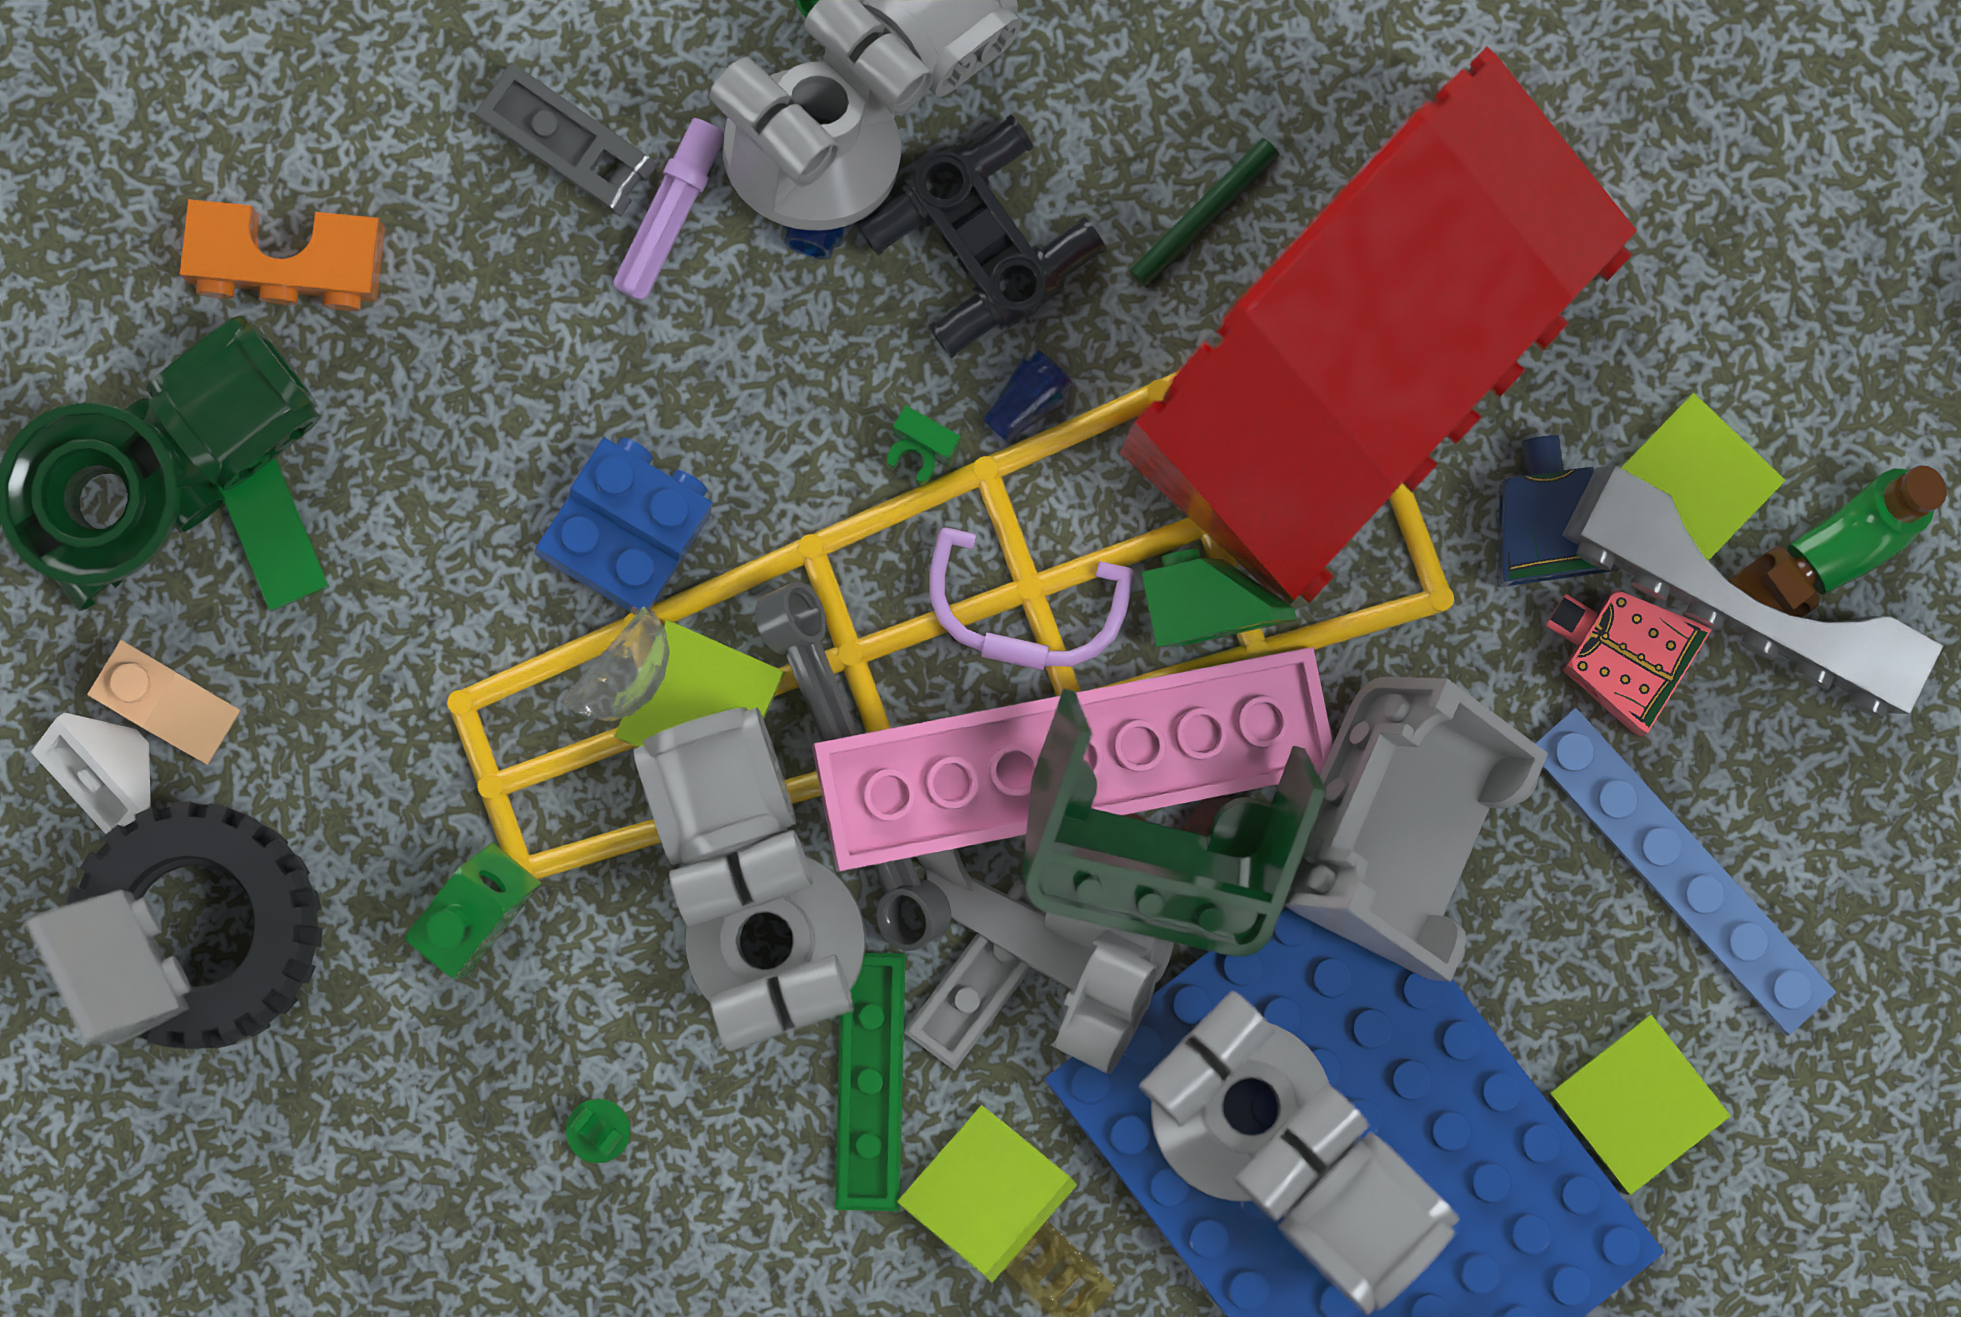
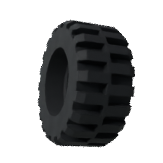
M187 801L171 803V807L162 809L151 807L134 814L135 820L128 825L121 826L117 824L103 836L106 841L103 847L97 853L89 852L81 864L80 869L85 871L79 887L71 886L67 905L76 904L119 890L131 892L137 901L143 898L152 884L163 875L178 868L197 865L216 868L232 877L246 893L253 909L255 922L250 950L244 961L232 974L211 985L191 987V991L183 994L189 1010L138 1036L148 1040V1043L164 1047L199 1050L237 1044L236 1041L248 1036L255 1037L270 1028L269 1023L279 1014H286L298 1001L295 995L302 984H309L316 968L315 965H312L315 948L321 947L323 928L318 927L317 910H321L318 891L311 887L307 877L310 871L302 858L295 855L287 845L289 842L274 829L259 822L258 819L229 807L212 803L207 805Z

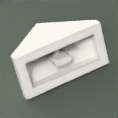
M63 713L54 720L31 751L105 834L117 824L121 826L128 825L135 820L134 814L150 808L149 742L137 729Z

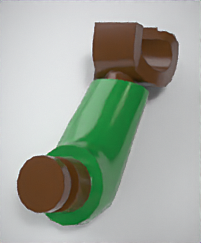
M1919 465L1911 470L1900 468L1888 470L1877 476L1858 495L1824 522L1790 543L1787 550L1775 546L1732 576L1728 582L1759 603L1790 616L1802 618L1819 606V594L1825 595L1864 576L1886 563L1910 545L1918 534L1930 524L1934 510L1941 507L1945 502L1947 495L1946 484L1942 476L1929 466Z

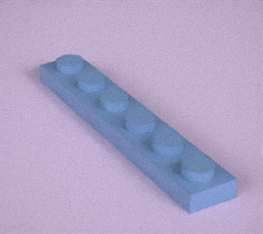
M1576 707L1535 743L1548 753L1542 769L1787 1036L1791 1035L1836 993L1832 986Z

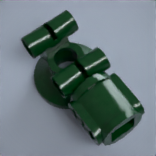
M236 316L217 327L157 374L146 387L147 392L152 397L150 400L149 398L140 399L123 410L111 405L93 402L62 405L39 415L29 422L8 446L0 463L1 529L18 556L39 573L55 579L78 611H84L96 604L92 598L110 584L117 588L125 578L135 574L151 562L168 541L174 526L179 533H184L211 516L225 501V497L216 487L217 484L220 485L223 491L235 488L303 437L320 420V415L314 409L318 405L305 384L263 332L253 322L250 321L248 323L243 316ZM102 474L120 476L127 488V504L124 513L110 526L103 529L94 528L85 520L80 510V497L83 488L91 479Z

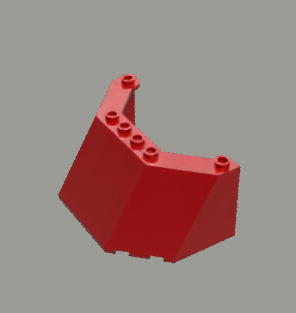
M1485 47L1469 64L1471 68L1468 72L1464 69L1460 70L1434 96L1437 99L1432 104L1427 101L1411 116L1221 320L1223 324L1216 331L1223 340L1216 348L1211 346L1206 340L1197 348L1169 381L1172 384L1168 387L1162 400L1158 402L1154 400L1137 418L1119 452L1266 589L1290 605L1299 595L1309 604L1335 576L1326 566L1402 484L1412 493L1438 465L1429 454L1445 437L1456 446L1482 418L1473 409L1489 390L1500 398L1526 370L1517 360L1532 343L1544 351L1569 324L1560 313L1597 274L1608 282L1633 255L1624 245L1637 232L1635 227L1499 57L1488 47Z

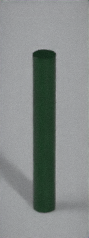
M1262 137L1129 272L1145 288H1148L1280 156L1278 150Z

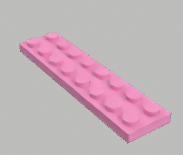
M1313 647L1076 693L1093 733L1084 759L1092 767L1097 780V792L1091 808L1118 815H1127L1278 785L1293 746L1306 749L1318 775H1320L1333 746ZM1060 696L812 744L836 872L1026 835L1031 779Z

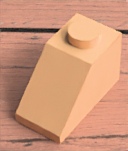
M120 640L87 694L206 765L210 763L241 712L238 708L123 640Z

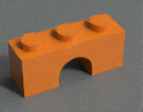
M188 199L180 275L188 284L196 285V294L210 298L232 299L234 298L235 288L260 291V301L280 305H296L298 295L323 297V307L341 311H360L361 301L377 302L385 227L379 218L315 212L312 237L305 249L293 257L276 259L263 254L259 249L257 236L260 215L252 205Z

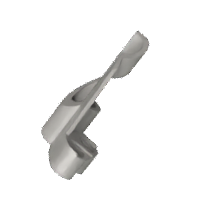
M1026 835L1016 836V838L1026 842ZM958 848L916 856L926 869L927 880L940 887L947 896L951 907V919L974 933L981 935L989 942L1071 990L1064 1001V1005L1068 1006L1069 1009L1057 1039L1051 1046L1106 1074L1111 1073L1123 1056L1150 1006L1155 983L1161 979L1167 968L1174 942L1048 912L1044 913L1022 901L1009 898L1007 894L971 877L962 864Z

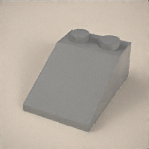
M119 890L42 913L25 921L85 1043L120 1045L189 1010L183 994L191 991L189 981L174 956L167 959L164 958L154 938L155 935L162 932V929L145 897L136 901L131 892Z

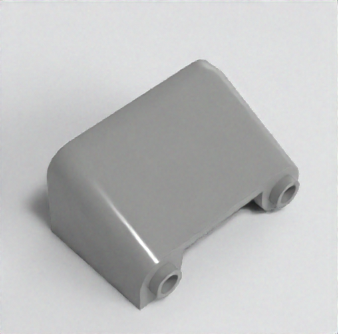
M1379 677L1365 684L1353 699L1319 775L1326 793L1284 906L1292 912L1424 978L1451 982L1456 968L1464 957L1466 932L1455 920L1444 916V913L1489 809L1513 807L1528 799L1537 786L1538 776L1548 753L1448 678Z

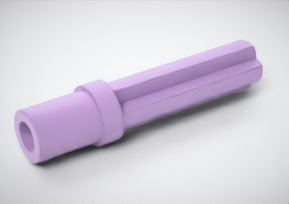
M693 118L674 158L669 159L662 173L664 179L614 279V287L625 295L638 300H644L648 297L698 193L703 192L709 180L707 175L724 139V131L716 126Z

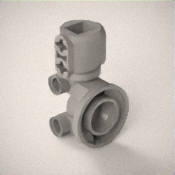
M819 0L808 14L804 28L825 48L824 60L822 62L803 63L790 70L781 71L769 76L755 61L749 57H744L731 64L718 77L711 88L710 100L728 117L723 139V161L728 178L736 192L751 208L762 216L781 225L796 229L830 230L857 222L872 213L890 193L899 169L901 139L895 115L903 114L911 109L928 90L937 97L949 94L1003 53L1015 40L1022 27V20L1018 17L1017 0ZM811 116L827 119L833 123L820 125Z
M747 707L723 711L678 725L643 741L644 746L634 749L636 766L667 858L672 865L682 863L684 866L670 871L669 874L678 908L687 925V959L698 988L711 1003L715 1022L726 1049L730 1052L853 1011L854 1007L850 990L859 977L866 950V932L863 916L854 895L845 882L827 866L805 856L795 830L787 832L786 827L796 824L795 814L767 727L759 709L756 707L748 710ZM759 912L778 914L787 921L793 932L794 944L790 956L783 964L774 969L761 970L754 968L747 962L741 951L740 936L743 926L751 916Z
M1231 991L1140 1084V1088L1151 1099V1122L1157 1145L1163 1157L1177 1175L1186 1183L1207 1195L1229 1201H1253L1275 1221H1278L1283 1215L1285 1220L1278 1228L1284 1236L1348 1300L1366 1315H1369L1374 1308L1376 1310L1383 1308L1401 1293L1432 1262L1455 1233L1453 1227L1459 1221V1218L1446 1202L1379 1137L1371 1132L1363 1139L1359 1137L1369 1127L1368 1122L1348 1100L1330 1086L1326 1073L1314 1053L1300 1039L1287 1030L1268 1023L1255 1008L1234 991ZM1248 1077L1258 1078L1267 1084L1274 1093L1278 1106L1276 1121L1272 1128L1264 1134L1256 1136L1242 1135L1233 1130L1225 1120L1222 1110L1223 1098L1230 1085L1239 1079Z

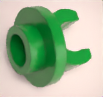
M592 1099L583 1102L573 1110L566 1125V1137L570 1148L579 1158L590 1163H606L614 1160L626 1149L631 1136L630 1122L624 1110L616 1103L605 1099Z

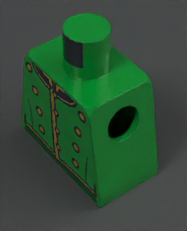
M492 842L457 869L410 928L404 939L452 979L467 977L542 882ZM486 876L493 880L501 888L502 893L486 886L482 882L481 877Z

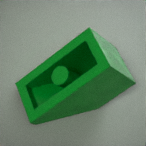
M1199 549L1166 554L1161 557L1163 567L1142 572L1156 647H1183L1297 620L1295 609L1290 604L1224 559L1200 558Z

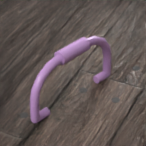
M942 528L938 532L930 567L929 599L939 623L957 642L982 652L981 657L1044 671L1045 666L1072 667L1093 659L1116 639L1127 613L1134 572L1128 567L1101 561L1098 564L1096 577L1114 580L1117 583L1111 611L1105 625L1088 644L1070 651H1048L1049 646L988 632H986V636H982L966 629L952 614L945 597V573L951 546L956 545L973 549L976 534L951 528Z

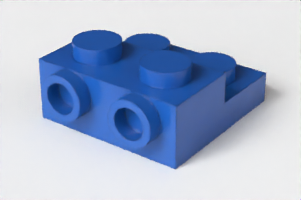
M603 437L570 487L569 497L536 546L535 555L644 620L708 520L713 502L704 497L707 493V488L693 475L682 470H675L670 477L650 465L653 456L645 447L634 440L622 437L615 444Z

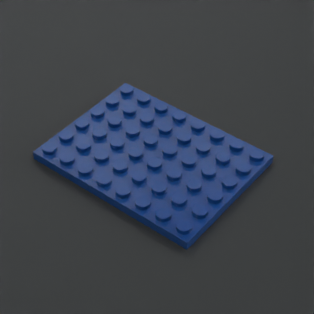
M1284 905L1271 939L1261 950L1242 957L1208 951L1152 995L1150 1006L1133 1038L1111 1073L1106 1074L1071 1057L1043 1079L1225 1317H1584L1665 1253L1453 979L1451 982L1424 978L1292 912ZM1231 991L1244 998L1268 1023L1277 1025L1300 1039L1320 1062L1330 1086L1348 1100L1368 1122L1369 1127L1359 1137L1363 1139L1369 1132L1379 1137L1446 1202L1459 1218V1221L1453 1227L1455 1230L1454 1235L1432 1262L1392 1301L1379 1310L1374 1308L1369 1315L1363 1313L1348 1300L1284 1236L1278 1228L1285 1220L1283 1215L1278 1221H1275L1253 1201L1219 1199L1195 1189L1178 1176L1169 1166L1157 1145L1151 1122V1099L1140 1088V1084ZM1248 1077L1239 1079L1230 1085L1223 1098L1222 1110L1225 1120L1233 1130L1242 1135L1256 1136L1264 1134L1272 1128L1276 1121L1278 1106L1276 1097L1267 1084L1258 1078Z

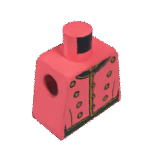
M1614 590L1607 596L1597 613L1565 594L1545 625L1577 645L1562 670L1639 737L1649 732L1711 632V629L1703 624L1618 590Z

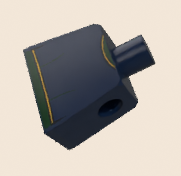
M1559 435L1541 436L1521 441L1526 476L1504 479L1499 485L1498 587L1620 570L1621 568L1614 564L1611 570L1608 571L1586 562L1576 555L1579 545L1562 536L1594 472V468L1584 467L1564 470Z

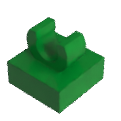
M905 405L893 425V436L900 441L890 448L887 455V467L894 470L900 458L905 454L914 453L918 455L923 461V467L918 472L915 483L924 486L933 477L935 460L947 467L949 466L960 446L961 436Z

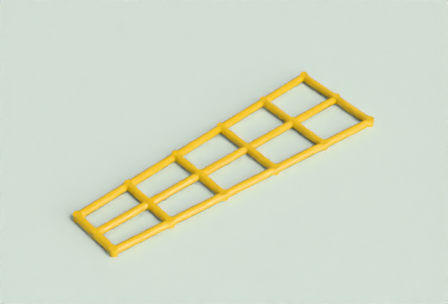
M1177 372L1162 379L1154 380L1146 386L993 454L980 457L975 462L936 478L924 486H918L813 534L805 535L795 542L657 602L644 620L633 613H629L626 617L464 689L452 692L448 697L447 705L453 717L499 847L534 877L541 879L661 843L654 819H650L529 855L508 794L633 749L635 746L615 738L614 736L618 729L616 727L499 770L477 710L627 643L631 646L642 676L656 645L653 632L663 628L666 620L675 623L803 565L805 566L813 591L818 596L825 612L826 626L834 648L826 650L825 654L833 673L844 672L866 733L892 729L867 662L948 633V631L939 623L935 611H931L858 638L828 554L976 488L980 490L1013 582L949 605L952 614L964 626L1022 605L1036 643L1049 646L1048 651H1066L1046 596L1097 578L1096 573L1099 561L1127 567L1201 539L1209 559H1224L1239 570L1236 560L1193 520L1187 517L1037 572L1002 479L1005 475L1140 416L1154 400L1157 402L1162 400L1168 387L1172 384L1169 381ZM1402 484L1392 494L1389 501L1422 585L1423 592L1265 638L1262 629L1237 634L1240 646L1094 689L1310 647L1316 650L1447 611L1453 605L1454 594L1449 588L1414 493H1411ZM790 664L778 668L784 671L785 674L775 696L799 687ZM1045 666L1056 697L1061 696L1063 689L1075 691L1076 693L1082 692L1073 667ZM817 771L784 780L792 804L821 796Z

